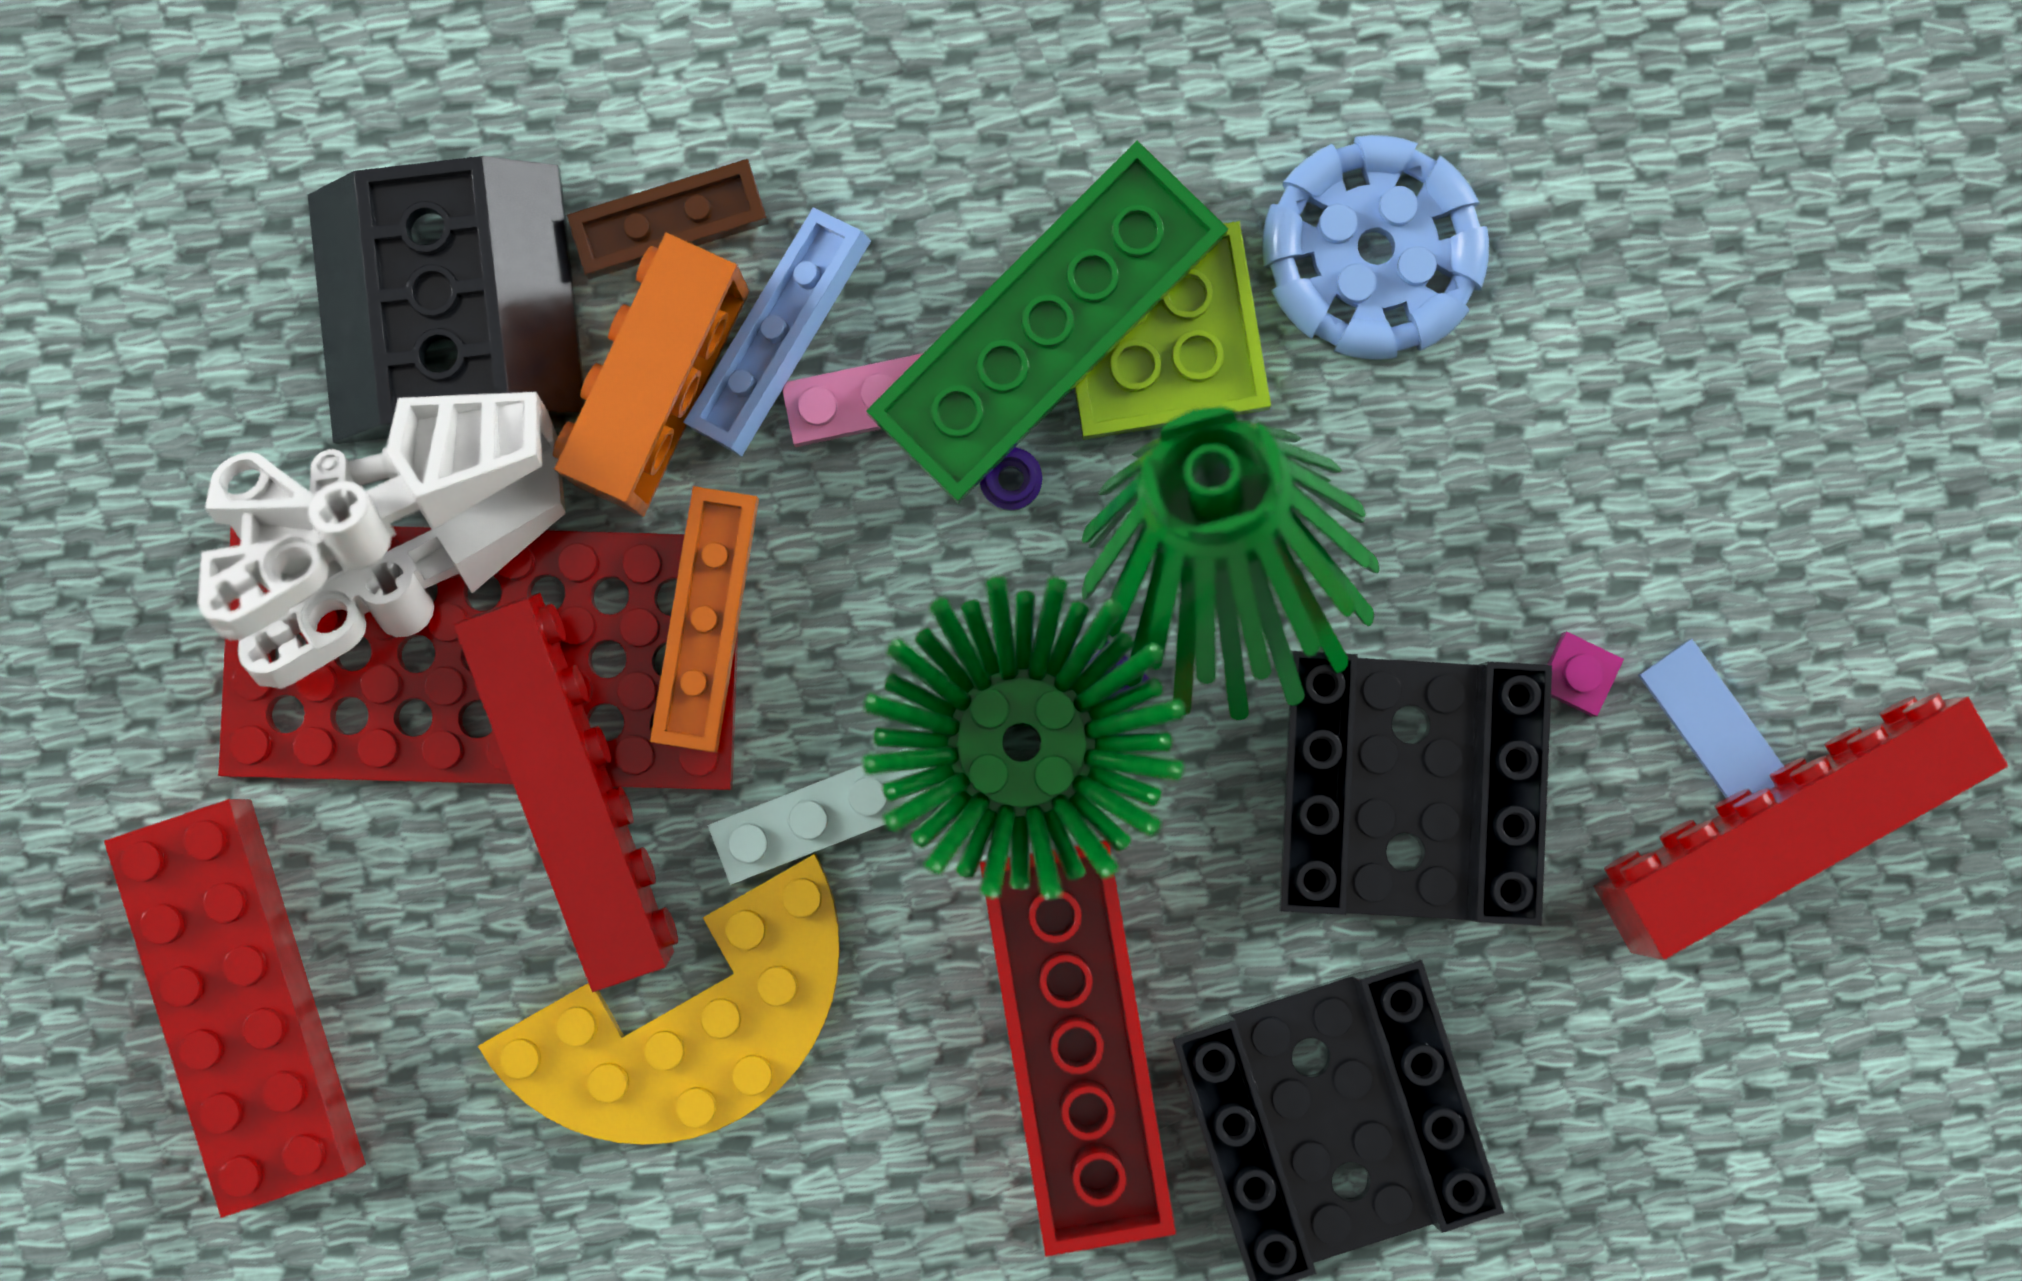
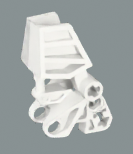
M536 392L398 398L387 447L382 449V453L348 461L341 451L335 449L319 453L311 464L310 492L258 453H240L227 459L219 465L212 475L205 509L215 523L230 525L241 540V546L201 552L198 596L200 612L221 637L230 640L239 639L238 655L240 663L259 686L278 689L292 685L357 645L365 634L366 620L364 614L369 611L379 626L389 635L408 637L418 633L428 625L434 611L432 597L426 588L456 574H460L471 593L475 592L566 513L562 476L554 470L558 459L553 457V449L558 436L545 405ZM246 470L260 472L259 481L249 491L242 494H232L227 491L230 481L238 473ZM387 478L390 479L367 491L362 486L363 484ZM420 510L432 530L387 551L390 547L391 537L396 535L390 523ZM258 584H262L270 592L265 594ZM239 598L241 607L231 612L228 604L232 600ZM333 610L348 611L347 619L337 630L330 633L316 631L318 622L328 612ZM300 632L303 633L308 642L304 646H301V642L295 636ZM278 648L280 658L269 664L267 654L271 650Z

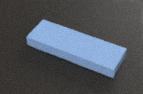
M1693 639L1687 640L1638 675L1725 798L1744 789H1750L1753 794L1765 788L1771 789L1775 787L1769 775L1781 769L1784 765Z

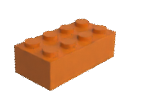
M665 233L658 248L650 246L645 252L636 274V281L641 283V286L631 307L623 304L617 311L608 334V339L614 343L604 364L595 363L588 372L580 397L586 400L576 423L568 421L564 425L553 449V457L558 459L554 470L574 486L642 517L645 516L687 425L683 422L706 386L750 292L737 264L669 233Z

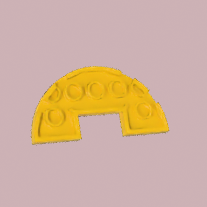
M811 855L704 916L703 920L734 974L626 1036L622 1033L600 991L592 993L589 983L477 1047L505 1085L527 1105L567 1129L592 1138L616 1143L641 1145L672 1143L714 1132L743 1118L766 1102L797 1071L813 1048L826 1022L834 999L839 975V921L835 900L817 855Z

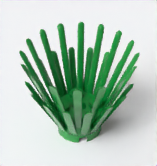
M1221 406L1193 409L1170 420L1159 431V438L1145 444L1132 454L1134 457H1138L1137 460L1109 478L1102 486L1098 495H1108L1135 477L1084 529L1082 543L1090 542L1089 548H1095L1102 543L1128 513L1086 574L1082 586V599L1086 600L1092 596L1142 524L1109 600L1121 606L1123 613L1098 649L1102 650L1106 646L1110 636L1114 638L1121 632L1156 553L1130 658L1152 642L1159 645L1165 655L1180 584L1173 700L1180 699L1183 702L1185 715L1191 712L1195 661L1196 679L1205 685L1212 684L1215 681L1217 611L1229 714L1232 719L1240 721L1249 716L1239 621L1253 677L1257 680H1264L1272 672L1265 642L1266 638L1287 704L1290 706L1298 705L1305 697L1269 581L1304 654L1309 657L1314 656L1318 653L1321 646L1336 673L1343 672L1348 665V656L1288 546L1342 615L1350 617L1354 612L1366 626H1371L1374 620L1373 608L1296 512L1359 566L1368 569L1372 573H1379V563L1372 552L1298 487L1300 486L1356 523H1364L1363 517L1366 516V513L1360 501L1328 483L1331 481L1328 477L1310 467L1313 466L1330 473L1342 472L1341 468L1333 460L1286 443H1294L1301 439L1300 436L1294 433L1266 427L1257 420L1256 425L1250 424L1251 421L1237 420L1236 410ZM1162 660L1161 662H1159L1157 665H1155L1154 667H1152L1151 669H1153V670H1158V669H1160L1161 666H1162L1163 660ZM1144 673L1127 685L1131 688L1142 683Z
M994 576L985 583L994 642L978 600H968L961 606V611L972 639L971 642L946 597L934 600L930 604L929 610L958 660L930 628L922 629L916 635L915 642L937 668L902 639L895 638L891 641L887 648V655L934 692L893 672L886 678L885 690L916 706L869 693L864 701L865 713L923 730L877 727L873 734L876 746L915 750L864 755L862 764L867 775L924 769L883 784V794L890 802L924 791L885 813L883 820L889 830L896 832L940 806L911 833L913 842L917 846L925 848L952 823L924 861L925 867L930 872L936 875L942 874L971 833L956 866V872L964 878H973L990 841L979 891L986 897L997 898L1001 893L1009 847L1011 887L1021 890L1030 886L1031 843L1041 895L1045 899H1053L1062 894V888L1052 846L1068 880L1079 879L1085 874V869L1069 833L1102 878L1112 876L1119 869V865L1093 830L1116 851L1126 849L1131 842V837L1099 807L1148 837L1158 832L1162 824L1161 819L1122 796L1153 807L1161 799V789L1117 772L1179 781L1184 773V763L1180 760L1129 754L1169 752L1172 747V736L1168 732L1120 733L1181 720L1185 716V707L1180 699H1175L1128 711L1163 694L1162 684L1155 677L1113 695L1164 659L1162 649L1154 642L1109 672L1134 647L1132 637L1126 632H1119L1090 662L1123 613L1118 603L1112 600L1105 601L1074 648L1090 609L1082 602H1072L1055 640L1068 585L1064 579L1051 577L1047 580L1034 638L1035 594L1028 590L1016 593L1013 634L1006 579L1002 576ZM1020 725L1034 730L1040 742L1037 755L1029 761L1023 762L1015 761L1007 756L1002 744L1003 737L1007 731Z

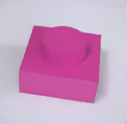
M1567 631L1563 632L1547 665H1552L1551 697L1591 717L1598 716L1624 659Z

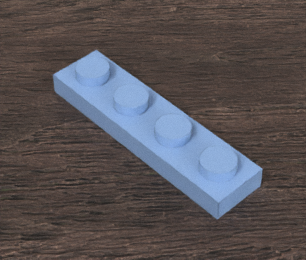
M814 207L812 208L683 423L695 432L741 457L743 456L869 246L871 240L862 230Z

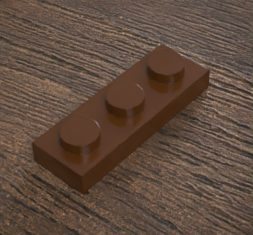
M748 159L567 214L582 267L589 280L640 264L650 246L659 247L665 233L699 246L769 224Z

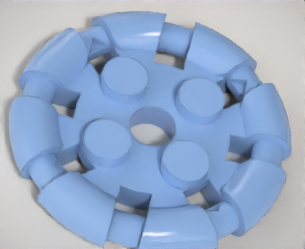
M1367 135L1355 137L1354 144L1338 149L1333 144H1330L1306 158L1288 175L1282 183L1286 190L1279 203L1271 204L1269 207L1263 231L1262 254L1264 267L1271 268L1276 288L1272 290V293L1283 312L1300 331L1310 339L1316 335L1335 345L1334 352L1361 359L1382 360L1397 358V351L1415 346L1419 351H1422L1443 339L1461 323L1469 313L1470 309L1466 304L1474 290L1479 291L1482 288L1489 259V238L1487 226L1480 227L1475 207L1480 202L1469 183L1450 162L1441 155L1436 161L1417 151L1415 148L1418 143L1392 136ZM1361 168L1366 185L1346 191L1343 173ZM1402 172L1424 183L1417 197L1409 188L1395 186ZM1307 202L1324 210L1316 227L1303 221L1300 216ZM1450 216L1456 235L1439 241L1433 220ZM1370 232L1384 235L1392 247L1390 260L1379 265L1366 262L1358 251V240L1361 236ZM1311 256L1317 276L1300 279L1295 260ZM1435 271L1451 278L1444 293L1439 294L1425 286ZM1334 297L1356 307L1349 323L1327 313ZM1403 305L1408 322L1391 327L1385 318L1384 311L1393 310Z

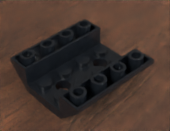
M476 156L357 170L308 194L333 443L344 444L389 438L398 398L536 392L545 405L551 419L580 415L586 400L580 397L584 379L561 171L558 165ZM426 214L441 216L444 221V232L440 239L430 245L414 243L412 227L415 221ZM442 339L453 341L458 350L455 364L449 370L441 373L428 370L425 363V354L428 347L435 341Z
M1292 651L1291 653L1305 697L1300 704L1295 706L1289 705L1279 911L1459 919L1482 923L1542 926L1552 665L1489 661L1477 665L1358 658V654H1346L1348 656L1347 667L1343 672L1336 673L1324 652H1318L1316 655L1309 657L1303 651ZM1405 706L1418 709L1426 719L1427 727L1424 736L1413 744L1399 740L1392 729V720L1395 713ZM1401 833L1412 835L1421 847L1419 862L1412 869L1406 871L1394 868L1389 863L1386 854L1390 840Z
M1421 959L1347 975L1223 1015L1172 1038L1249 1281H1296L1317 1274L1313 1263L1432 1224L1441 1233L1504 1213ZM1308 1038L1322 1041L1328 1053L1324 1068L1312 1075L1298 1072L1292 1062V1053L1295 1046L1300 1041ZM1348 1162L1362 1165L1367 1173V1185L1364 1191L1353 1198H1344L1337 1195L1332 1186V1177L1335 1170L1340 1165Z

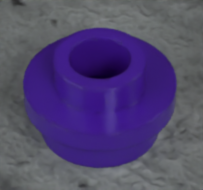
M1015 447L980 482V488L984 497L993 506L1007 511L1020 510L1030 505L1037 498L1042 486V471L1038 461L1032 454ZM1014 468L1022 474L1023 483L1018 489L1008 491L999 484V475L1005 469Z

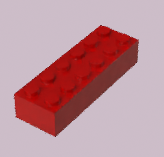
M1935 693L1917 701L1915 696L1903 699L1879 713L1884 722L1883 724L1872 727L1862 732L1860 727H1855L1826 742L1824 745L1829 752L1826 756L1808 763L1805 758H1800L1771 773L1769 776L1775 785L1773 788H1765L1753 794L1750 789L1741 790L1714 806L1719 814L1717 817L1696 825L1694 820H1689L1663 833L1659 837L1663 844V847L1643 856L1640 855L1639 851H1633L1605 866L1604 870L1608 878L1595 884L1593 887L1629 951L1633 954L1665 960L2009 767L1970 698L1942 699L1940 693Z
M227 799L104 840L220 1218L347 1176L365 1166L364 1156L251 799Z
M1100 840L1111 854L1110 845L1105 840ZM1078 844L1074 845L1083 864L1085 874L1076 880H1068L1054 848H1052L1062 888V894L1059 897L1053 899L1042 897L1033 852H1030V886L1028 888L1020 890L1011 887L1010 856H1008L1000 896L997 898L985 896L1045 1257L1176 1235L1115 873L1110 877L1102 878ZM981 860L980 862L982 877L986 860Z

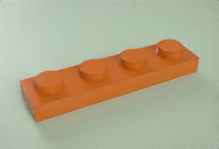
M696 486L692 488L650 739L652 743L718 752L759 504L757 496Z

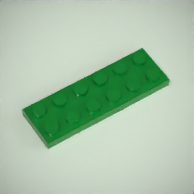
M1137 140L866 410L867 415L959 504L1227 235L1228 228Z

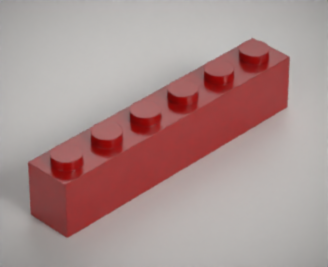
M537 593L468 617L454 624L455 632L592 993L666 968L675 952L672 945L678 944L677 929L669 910L666 907L658 909L650 885L656 884V875L652 861L644 847L636 849L627 826L634 822L632 808L623 788L618 787L614 789L605 767L606 764L611 763L609 746L600 727H590L582 705L588 702L587 688L576 665L568 667L559 642L565 641L566 635L556 607L552 603L545 606L541 593Z

